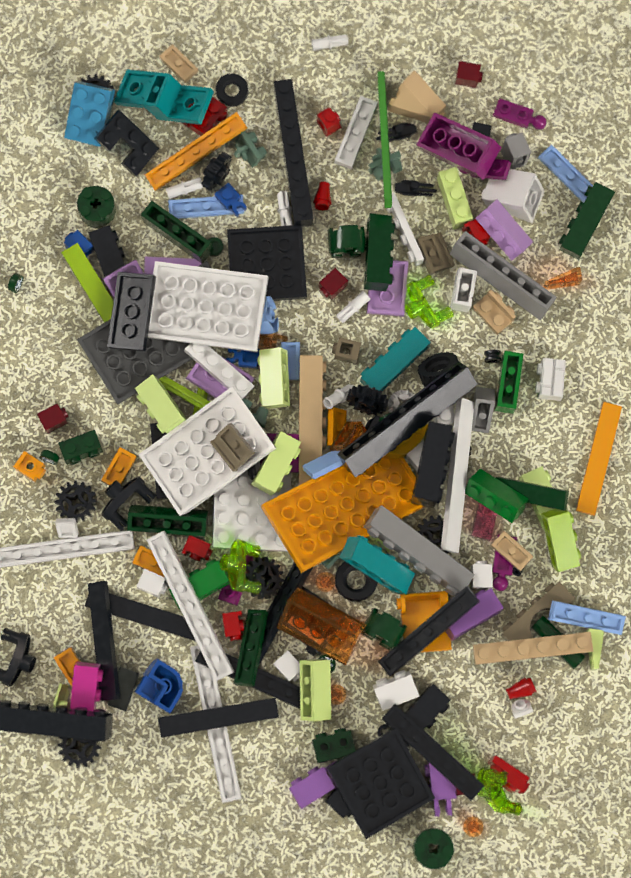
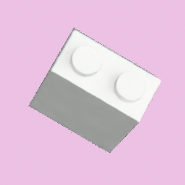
M509 169L506 180L488 179L486 189L482 191V200L488 207L497 199L511 216L533 223L545 190L535 173Z

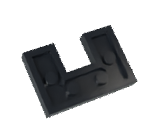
M120 110L115 112L94 138L107 151H111L116 143L122 139L132 151L121 164L134 176L141 172L159 149Z

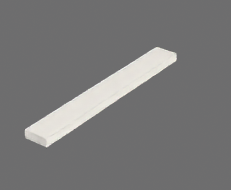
M459 398L456 402L453 428L455 435L451 447L441 550L451 553H459L475 403L464 398Z
M125 530L0 548V568L134 550L133 531Z
M162 531L147 539L146 541L215 681L234 673L166 532Z
M191 646L190 650L203 710L222 707L217 681H215L209 668L195 662L200 652L199 646ZM227 727L207 730L222 803L242 799Z

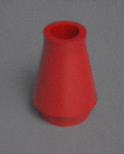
M323 181L319 183L313 200L314 207L317 210L326 211L332 204L330 184Z
M524 677L506 689L510 700L532 696V693L537 692L531 677L527 679Z

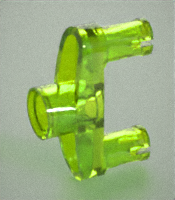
M429 274L418 281L414 280L407 284V292L411 302L405 304V310L411 319L420 316L428 327L434 329L441 322L454 317L453 311L449 312L451 310L449 306L436 313L433 312L421 292L435 285L434 280L431 279L432 276Z
M236 539L231 545L230 553H225L221 557L220 569L228 572L230 586L233 591H246L254 594L260 592L261 587H257L261 586L260 582L246 579V555L258 558L261 552L259 545L249 544L245 540Z
M481 768L477 779L484 787L477 795L484 797L495 812L520 815L523 807L520 806L521 803L512 802L507 799L502 788L507 782L505 773L495 772L491 768Z

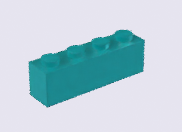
M416 327L412 330L407 329L401 335L402 339L398 343L396 341L388 347L389 351L385 355L381 354L375 359L374 366L371 368L367 367L360 374L362 376L360 382L364 386L368 385L371 389L375 387V390H385L430 347L431 342Z
M360 535L348 537L339 557L397 594H407L415 575L414 572L409 570L408 565L397 562L393 555L383 553L381 547L368 543L367 538Z

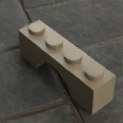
M560 581L556 584L552 582L544 589L545 595L535 597L530 602L532 606L528 610L522 609L516 615L518 619L513 624L509 621L502 628L504 632L501 636L505 641L533 638L530 624L537 612L550 610L552 600L570 604L575 597Z

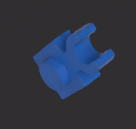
M229 182L214 194L215 198L226 210L232 207L233 214L236 217H239L237 208L241 207L244 211L247 210L246 205L238 201L241 199V196Z
M228 348V352L233 353L234 357L226 358V360L232 364L238 361L239 367L258 369L260 349L257 352L244 350L237 352L236 349Z

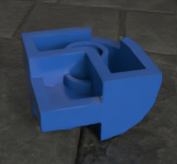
M155 659L143 673L144 676L134 692L162 710L171 713L183 692L182 679L174 668L159 659Z

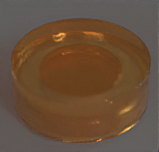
M320 573L316 578V586L322 592H329L335 586V578L331 573Z
M340 685L331 686V704H342L346 699L345 689Z
M469 817L463 823V830L468 836L477 837L483 831V823L477 817Z

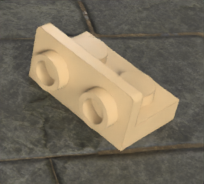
M490 289L472 308L498 335L515 320L516 316L512 307L506 306L502 302L503 299L499 293L493 292Z

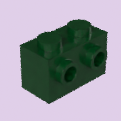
M95 430L58 443L67 465L78 464L81 462V459L87 457L94 458L103 452Z
M346 728L334 730L335 734L327 736L326 732L315 735L316 739H312L317 764L343 758L354 752L356 749L351 730L346 731Z

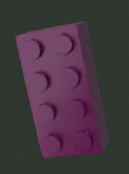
M435 112L416 144L426 154L484 180L502 148L494 139Z

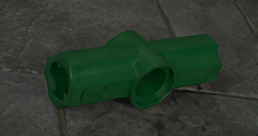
M544 616L531 627L540 637L565 635L557 630ZM582 653L560 655L572 669H575L585 658Z

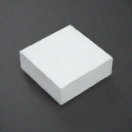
M75 518L56 519L55 525L59 538H78L79 531Z

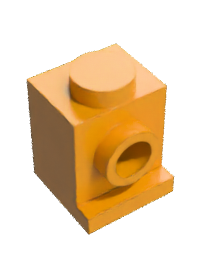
M26 451L21 454L13 466L16 471L34 482L37 478L40 480L46 472L44 469L45 464ZM30 463L34 464L33 469H27Z

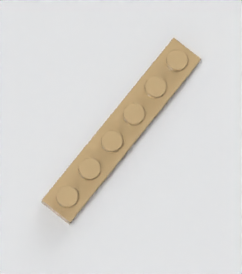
M591 632L473 645L475 665L593 652Z

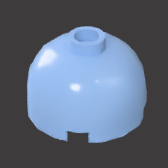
M271 296L265 298L260 334H273L278 332L279 329L278 317L275 319L274 309L277 308Z

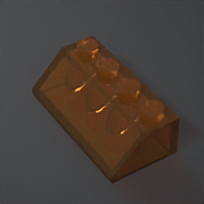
M297 588L289 597L277 628L346 666L367 625L308 592Z

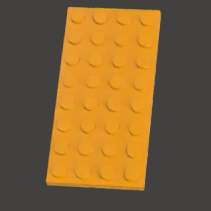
M385 455L379 462L374 463L357 477H354L342 465L262 504L261 508L298 569L303 573L342 552L348 537H357L358 535L365 538L370 537L364 525L376 508L383 506L402 520L426 506L411 503L416 476L404 457L394 459Z

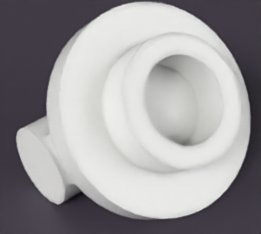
M519 699L511 706L514 719L533 712L531 703L525 699Z

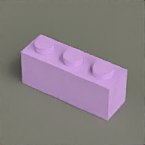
M497 199L476 217V220L511 261L533 243Z

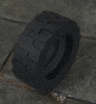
M441 352L434 354L419 364L417 371L424 387L458 362V358L454 353Z
M344 561L338 567L335 575V586L338 593L343 598L352 602L366 600L374 593L378 582L365 575V585L361 589H352L347 584V576L350 572L359 570Z

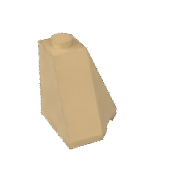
M415 70L402 82L396 94L397 98L392 97L387 109L392 113L425 123L430 121L434 112L442 116L446 115L445 103Z

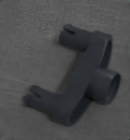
M139 476L124 486L116 480L104 492L110 498V501L105 506L101 515L106 520H110L120 531L124 529V526L128 525V521L117 510L133 493L137 492L147 504L152 501L151 498L154 499L156 497V494L144 484L145 481Z
M4 628L3 633L9 636L1 634V640L16 644V649L8 669H0V681L3 685L11 687L18 679L21 671L32 672L36 663V657L28 654L31 642L30 634L18 633Z

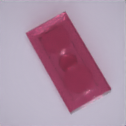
M479 502L471 536L490 541L497 514Z

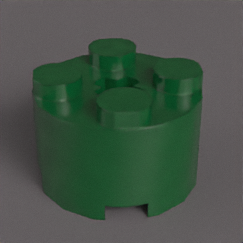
M100 186L85 187L81 191L77 200V209L82 221L87 226L93 228H103L109 224L116 214V206L111 192Z
M341 225L338 230L333 231V228L327 230L331 258H342L344 254H350V258L361 257V253L366 251L364 227L358 229V225Z
M373 608L362 627L364 631L362 635L370 640L377 639L380 641L379 645L387 650L396 648L407 626H400V620L386 612H383L381 615L377 613V608Z
M437 828L421 831L415 837L412 845L415 860L421 866L428 869H440L446 866L454 854V844L450 836L445 831ZM430 844L438 846L436 854L433 852L429 853Z

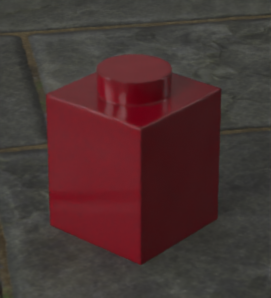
M459 61L455 85L477 88L478 82L481 83L483 72L480 71L481 65Z
M334 268L319 282V292L324 298L329 297L333 300L348 286V279Z
M58 403L37 413L47 434L68 424L66 418L69 416L65 408H60Z

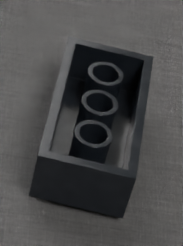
M429 421L414 485L412 504L434 508L436 503L439 504L443 494V489L440 488V485H443L447 475V470L444 469V466H447L451 455L448 447L451 448L455 432H452L453 426Z

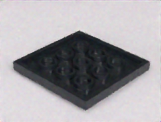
M302 225L227 229L230 271L267 275L269 279L266 297L271 296L274 301L307 299Z
M397 728L386 732L326 767L365 839L435 799Z

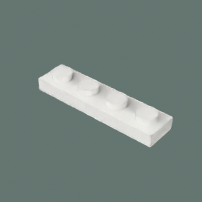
M360 96L335 158V164L352 170L377 107V101Z
M392 193V207L386 209L388 213L392 212L394 218L392 221L395 223V229H399L401 232L400 240L403 246L406 245L409 250L407 255L410 262H414L415 266L423 264L424 257L395 193Z
M190 343L185 348L184 352L225 388L229 389L233 386L242 400L254 388V385L210 346Z

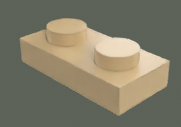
M173 44L159 56L160 60L184 83L188 82L198 73V68Z
M505 531L491 545L493 549L520 572L534 557Z

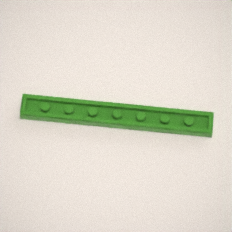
M377 71L384 207L391 208L392 189L385 72Z

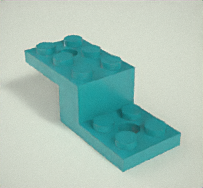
M127 69L113 102L118 106L145 108L157 120L201 125L214 91L206 87L181 85L169 73Z

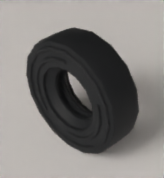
M234 73L226 74L218 80L216 96L222 104L234 107L242 104L247 99L249 93L248 84L240 75ZM229 84H235L239 88V93L235 96H229L226 94L225 88Z

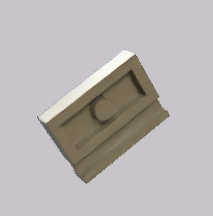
M441 232L416 239L429 275L455 266Z
M228 423L216 435V438L210 441L211 445L233 472H236L240 466L255 454V451L232 423Z

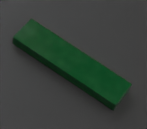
M499 476L496 477V479L529 499L527 503L559 510H566L568 490Z
M248 609L234 678L236 686H255L268 618L267 610Z

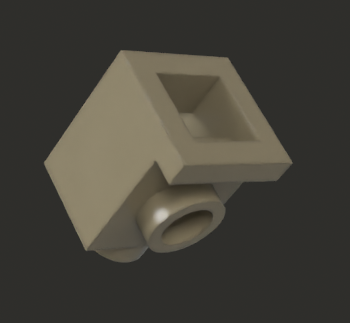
M339 337L338 343L334 342L332 353L335 354L334 359L356 365L361 342ZM347 349L349 354H344L342 351Z

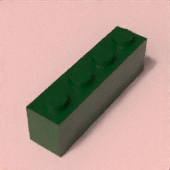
M597 182L594 183L593 187L589 185L584 194L587 197L585 202H580L576 209V212H578L576 219L571 218L567 226L570 229L568 234L563 233L558 243L561 245L560 251L577 260L580 259L615 191Z
M153 201L149 203L140 215L146 225L201 264L205 262L214 250L209 240Z
M369 214L367 220L364 289L387 291L388 285H392L393 274H390V268L393 267V257L390 256V252L394 248V240H391V234H394L395 223H392L391 215Z
M131 505L128 511L127 531L150 533L165 531L166 534L205 537L207 532L208 510L193 509L189 513L180 516L175 508Z

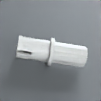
M346 34L333 37L327 35L324 38L311 39L313 51L328 48L332 50V47L348 45L349 42Z
M198 177L184 183L181 181V184L166 188L169 200L183 194L188 195L187 193L203 188L201 184L202 179Z
M280 191L277 194L279 205L277 212L280 213L281 226H292V207H290L288 192Z
M362 291L351 302L348 301L349 304L337 314V318L344 323L355 312L358 313V310L371 299Z
M348 384L341 389H336L333 394L324 398V406L327 409H331L339 403H344L349 389H352L354 385Z

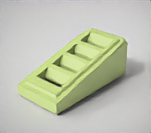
M588 628L586 632H591L593 652H588L590 668L592 671H596L599 669L604 632L603 630Z

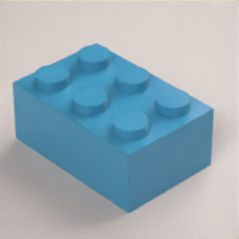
M81 81L75 82L64 138L101 147L94 138L110 119L115 89Z

